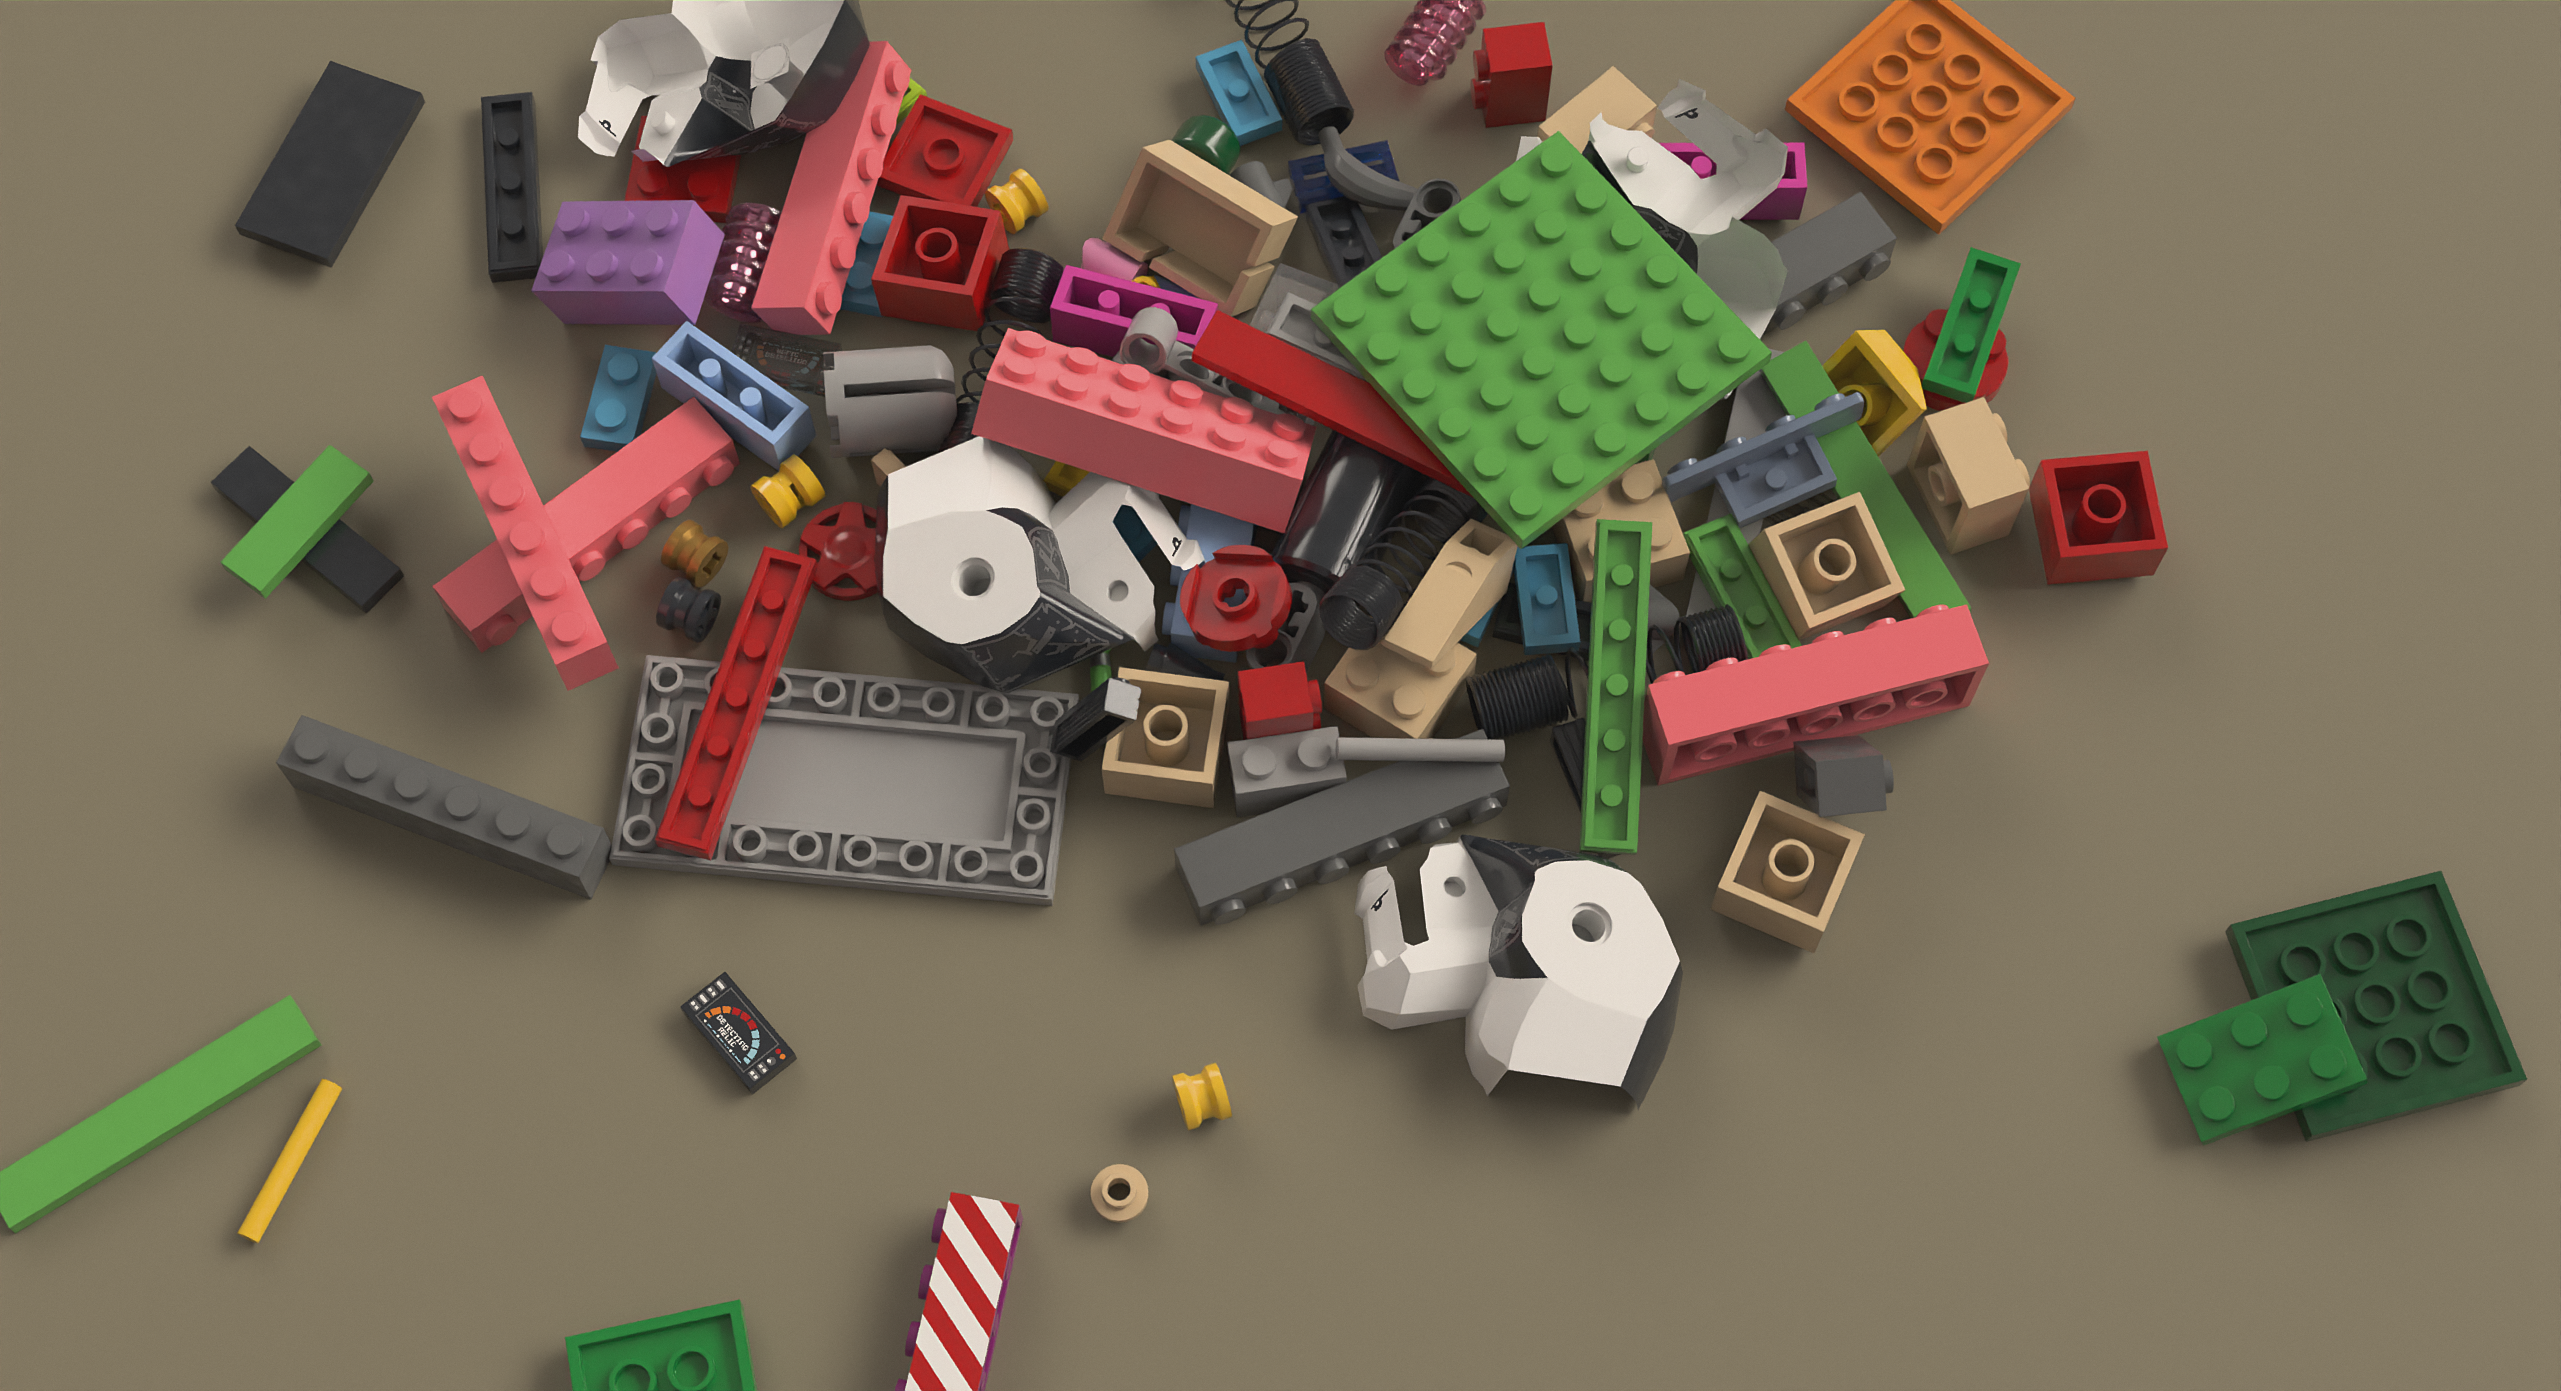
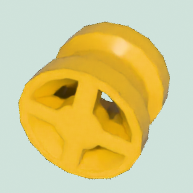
M1020 168L1010 174L1009 181L1003 186L994 185L985 192L988 206L992 210L1001 211L1004 228L1012 234H1016L1023 229L1025 220L1031 216L1040 217L1049 210L1047 200L1038 184L1025 170Z
M1216 1063L1205 1065L1201 1073L1188 1076L1183 1072L1172 1075L1175 1094L1188 1131L1199 1128L1202 1121L1208 1118L1215 1117L1219 1120H1225L1232 1117L1227 1092Z

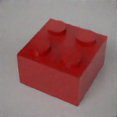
M901 195L871 278L881 316L977 331L984 324L986 318L984 315L985 305L992 300L989 296L1002 254L1009 250L1001 211Z
M2148 451L2045 459L2040 461L2030 484L2029 493L2047 585L2152 576L2155 574L2168 550V544Z

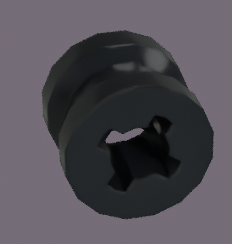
M676 577L668 585L660 600L656 623L659 627L666 630L680 629L684 631L687 639L696 643L702 642L711 631L717 619L721 605V596L710 589L696 590L689 580Z

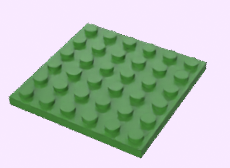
M1560 131L1550 136L1311 309V320L1520 549L1524 548L1767 365L1772 355L1767 346Z

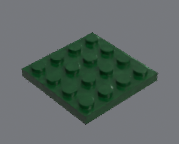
M2442 871L2230 924L2225 931L2251 1000L2321 974L2367 1077L2368 1084L2294 1111L2306 1142L2520 1086L2527 1080Z

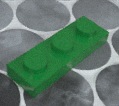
M1972 247L1970 248L1922 382V389L1964 403L1973 401L2021 263Z

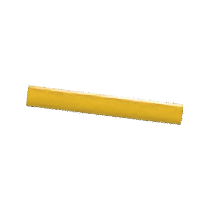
M321 1079L237 1232L238 1235L254 1243H259L341 1093L342 1088L329 1080Z

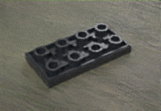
M330 61L236 222L235 227L239 235L332 268L425 104L422 93Z

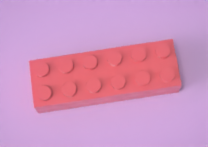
M1008 328L987 375L971 434L1285 533L1303 480L1317 427L1304 423L1302 419L1291 414H1275L1254 407L1242 398H1225L1201 390L1199 386L1188 381H1172L1151 374L1139 365H1123L1098 357L1094 352L1086 348L1066 347L1048 341L1036 332L1016 331Z
M1967 604L1950 609L1947 605H1936L1921 611L1916 617L1896 622L1894 618H1884L1869 624L1863 631L1844 635L1841 631H1833L1817 637L1811 644L1791 649L1790 645H1777L1766 649L1756 658L1740 662L1736 658L1722 659L1712 663L1704 671L1685 675L1682 671L1664 674L1655 679L1653 684L1648 685L1644 700L1642 740L1657 785L1659 786L1794 751L1793 742L1854 736L1968 707L1989 662Z

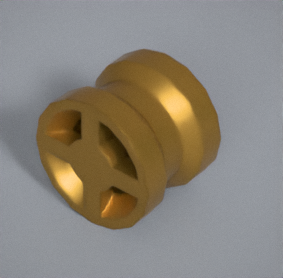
M689 519L681 523L668 538L661 553L662 565L670 570L685 572L687 580L696 587H703L720 571L728 555L729 546L726 541L717 536L708 537L705 535L702 526Z

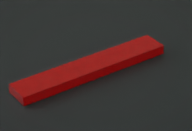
M1216 310L1192 352L1191 361L1473 497L1370 383Z
M764 546L655 837L658 847L711 861L818 568L816 559Z

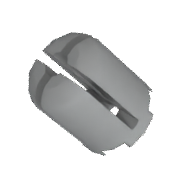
M928 345L823 352L825 366H834V370H824L826 412L829 427H831V440L840 439V445H830L831 458L877 455L884 448L890 449L894 454L939 450L940 444L949 435L957 417L954 368L942 350Z

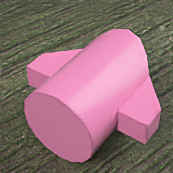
M1089 238L1085 241L1082 248L1081 269L1128 281L1147 275V263L1144 261L1139 262L1099 238Z

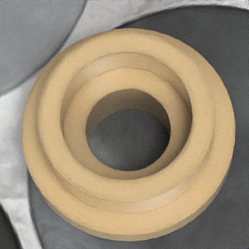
M1124 1164L1111 1165L1100 1171L1093 1180L1091 1186L1093 1207L1101 1217L1108 1221L1116 1223L1131 1221L1143 1212L1148 1202L1147 1182L1144 1176L1134 1167ZM1118 1183L1125 1184L1130 1188L1129 1196L1121 1201L1112 1199L1108 1194L1110 1188Z

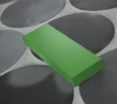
M329 444L220 563L226 571L266 599L374 482L371 474Z
M1732 513L1683 533L1690 551L1689 557L1715 607L1719 608L1728 604L1733 608L1743 632L1748 659L1759 657L1763 651L1777 645H1790L1791 649L1802 646Z

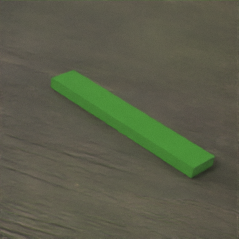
M1807 341L1771 359L1767 365L1759 370L1786 416L1794 415L1796 419L1815 411V406L1822 400L1839 394ZM1855 421L1817 438L1837 478L1836 486L1831 488L1837 499L1840 500L1857 492L1861 493L1905 588V591L1897 597L1909 617L1914 618L1921 611L1936 605H1947L1950 609L1967 604L1971 613L1972 608L1858 423Z
M1597 519L1595 523L1579 852L1637 854L1652 522Z
M288 995L0 1171V1213L9 1229L14 1233H18L322 1046L296 1001L291 995Z

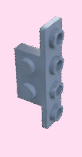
M1860 392L1847 397L1842 393L1827 397L1815 406V411L1796 419L1794 415L1784 416L1768 425L1765 433L1746 440L1745 437L1729 440L1717 449V454L1698 462L1696 458H1690L1679 462L1668 470V475L1662 479V486L1668 494L1670 502H1673L1715 483L1738 527L1747 526L1836 486L1837 478L1817 438L1859 420L1862 416L1864 400Z

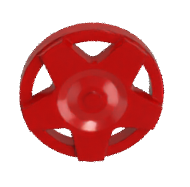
M844 502L843 504L823 510L807 523L800 538L799 555L808 557L810 549L821 556L812 582V586L820 593L843 601L860 600L877 593L874 563L876 528H867L865 520L867 518L876 523V509L858 502ZM838 518L836 525L831 527L823 526L829 521ZM844 578H849L858 587L839 588L834 585Z

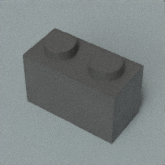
M1854 735L1793 742L1797 796L1819 817L1887 810L1886 794L1892 793L1894 788L1891 763L1889 760H1883V754L1862 737Z

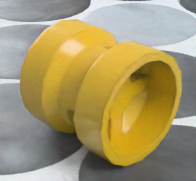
M795 454L780 464L779 472L772 477L763 476L750 486L751 492L761 508L780 528H784L795 520L797 511L803 506L812 507L826 496L822 485L814 473Z

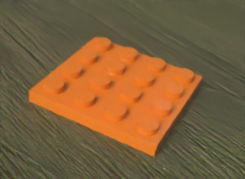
M1895 0L1787 99L1785 111L1939 235L2072 109L2076 98L1953 1Z

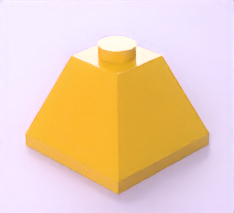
M1856 330L1822 365L1838 393H1842L1847 397L1860 392L1864 400V407L1861 418L1856 422L1878 457L1927 409L1917 367L1886 330Z

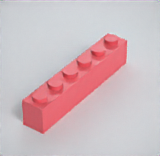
M888 41L870 42L855 80L836 112L824 124L806 134L751 307L777 335L831 334L836 314L842 304V295L848 275L855 262L856 249L863 226L869 216V207L875 187L883 171V161L891 135L896 129V119L903 96L910 82L911 69Z
M483 376L433 396L432 399L567 690H572L619 669Z
M692 397L543 506L578 581H587L599 574L604 568L605 563L620 551L634 548L640 544L648 535L649 530L665 518H672L681 514L699 493L709 486H717L727 480L740 462L731 437L697 399ZM498 540L492 542L432 586L443 608L481 653L493 645H501L508 641L516 633L518 626L532 617L531 611Z

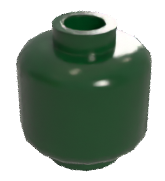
M1198 115L1190 117L1182 123L1171 140L1228 175L1240 155V144L1234 131L1223 121L1211 116Z

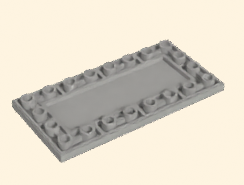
M646 655L609 858L612 865L1053 906L1072 759L1052 753L1050 749L1055 721L1079 702L1078 694L1017 689L1010 693H1004L973 684L781 667L710 861L658 847L655 837L721 662Z

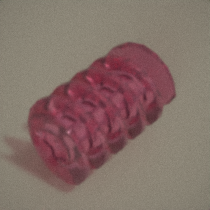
M1418 0L1414 6V11L1408 15L1404 21V26L1399 29L1394 37V41L1389 44L1384 52L1385 61L1389 68L1399 78L1408 84L1416 86L1426 85L1428 79L1442 80L1447 73L1446 65L1453 64L1457 58L1456 50H1462L1467 43L1466 35H1471L1477 27L1476 20H1481L1485 15L1486 6L1482 0Z
M756 203L737 204L729 209L725 218L726 225L722 229L725 235L704 297L706 302L719 313L741 322H761L762 319L751 307L782 213L779 210Z

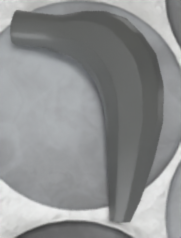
M1325 127L1319 132L1318 137L1324 152L1326 174L1332 186L1349 200L1364 206L1385 210H1407L1417 188L1386 177L1361 163L1345 150L1338 130L1335 127Z

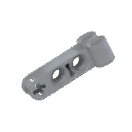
M1147 307L1136 313L1121 342L1120 350L1112 359L1113 362L1123 365H1139L1151 374L1172 381L1183 380L1194 383L1201 390L1225 398H1242L1254 407L1275 414H1288L1289 411H1293V415L1302 419L1304 423L1314 425V420L1191 361L1194 349L1176 341L1178 334L1177 323L1172 315L1160 308ZM1142 338L1150 339L1153 342H1155L1156 345L1147 343Z

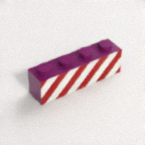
M951 1192L947 1209H937L931 1235V1241L939 1244L934 1265L925 1264L921 1274L918 1298L926 1300L921 1322H911L906 1339L905 1356L913 1357L908 1379L899 1378L895 1391H985L1023 1222L1019 1204Z

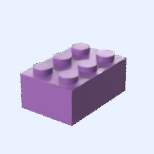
M694 200L562 202L531 291L564 324L683 325L688 321L695 325L725 234Z

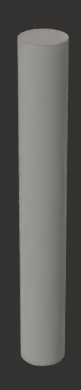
M1338 737L1336 739L1337 760L1503 762L1505 757L1504 740Z

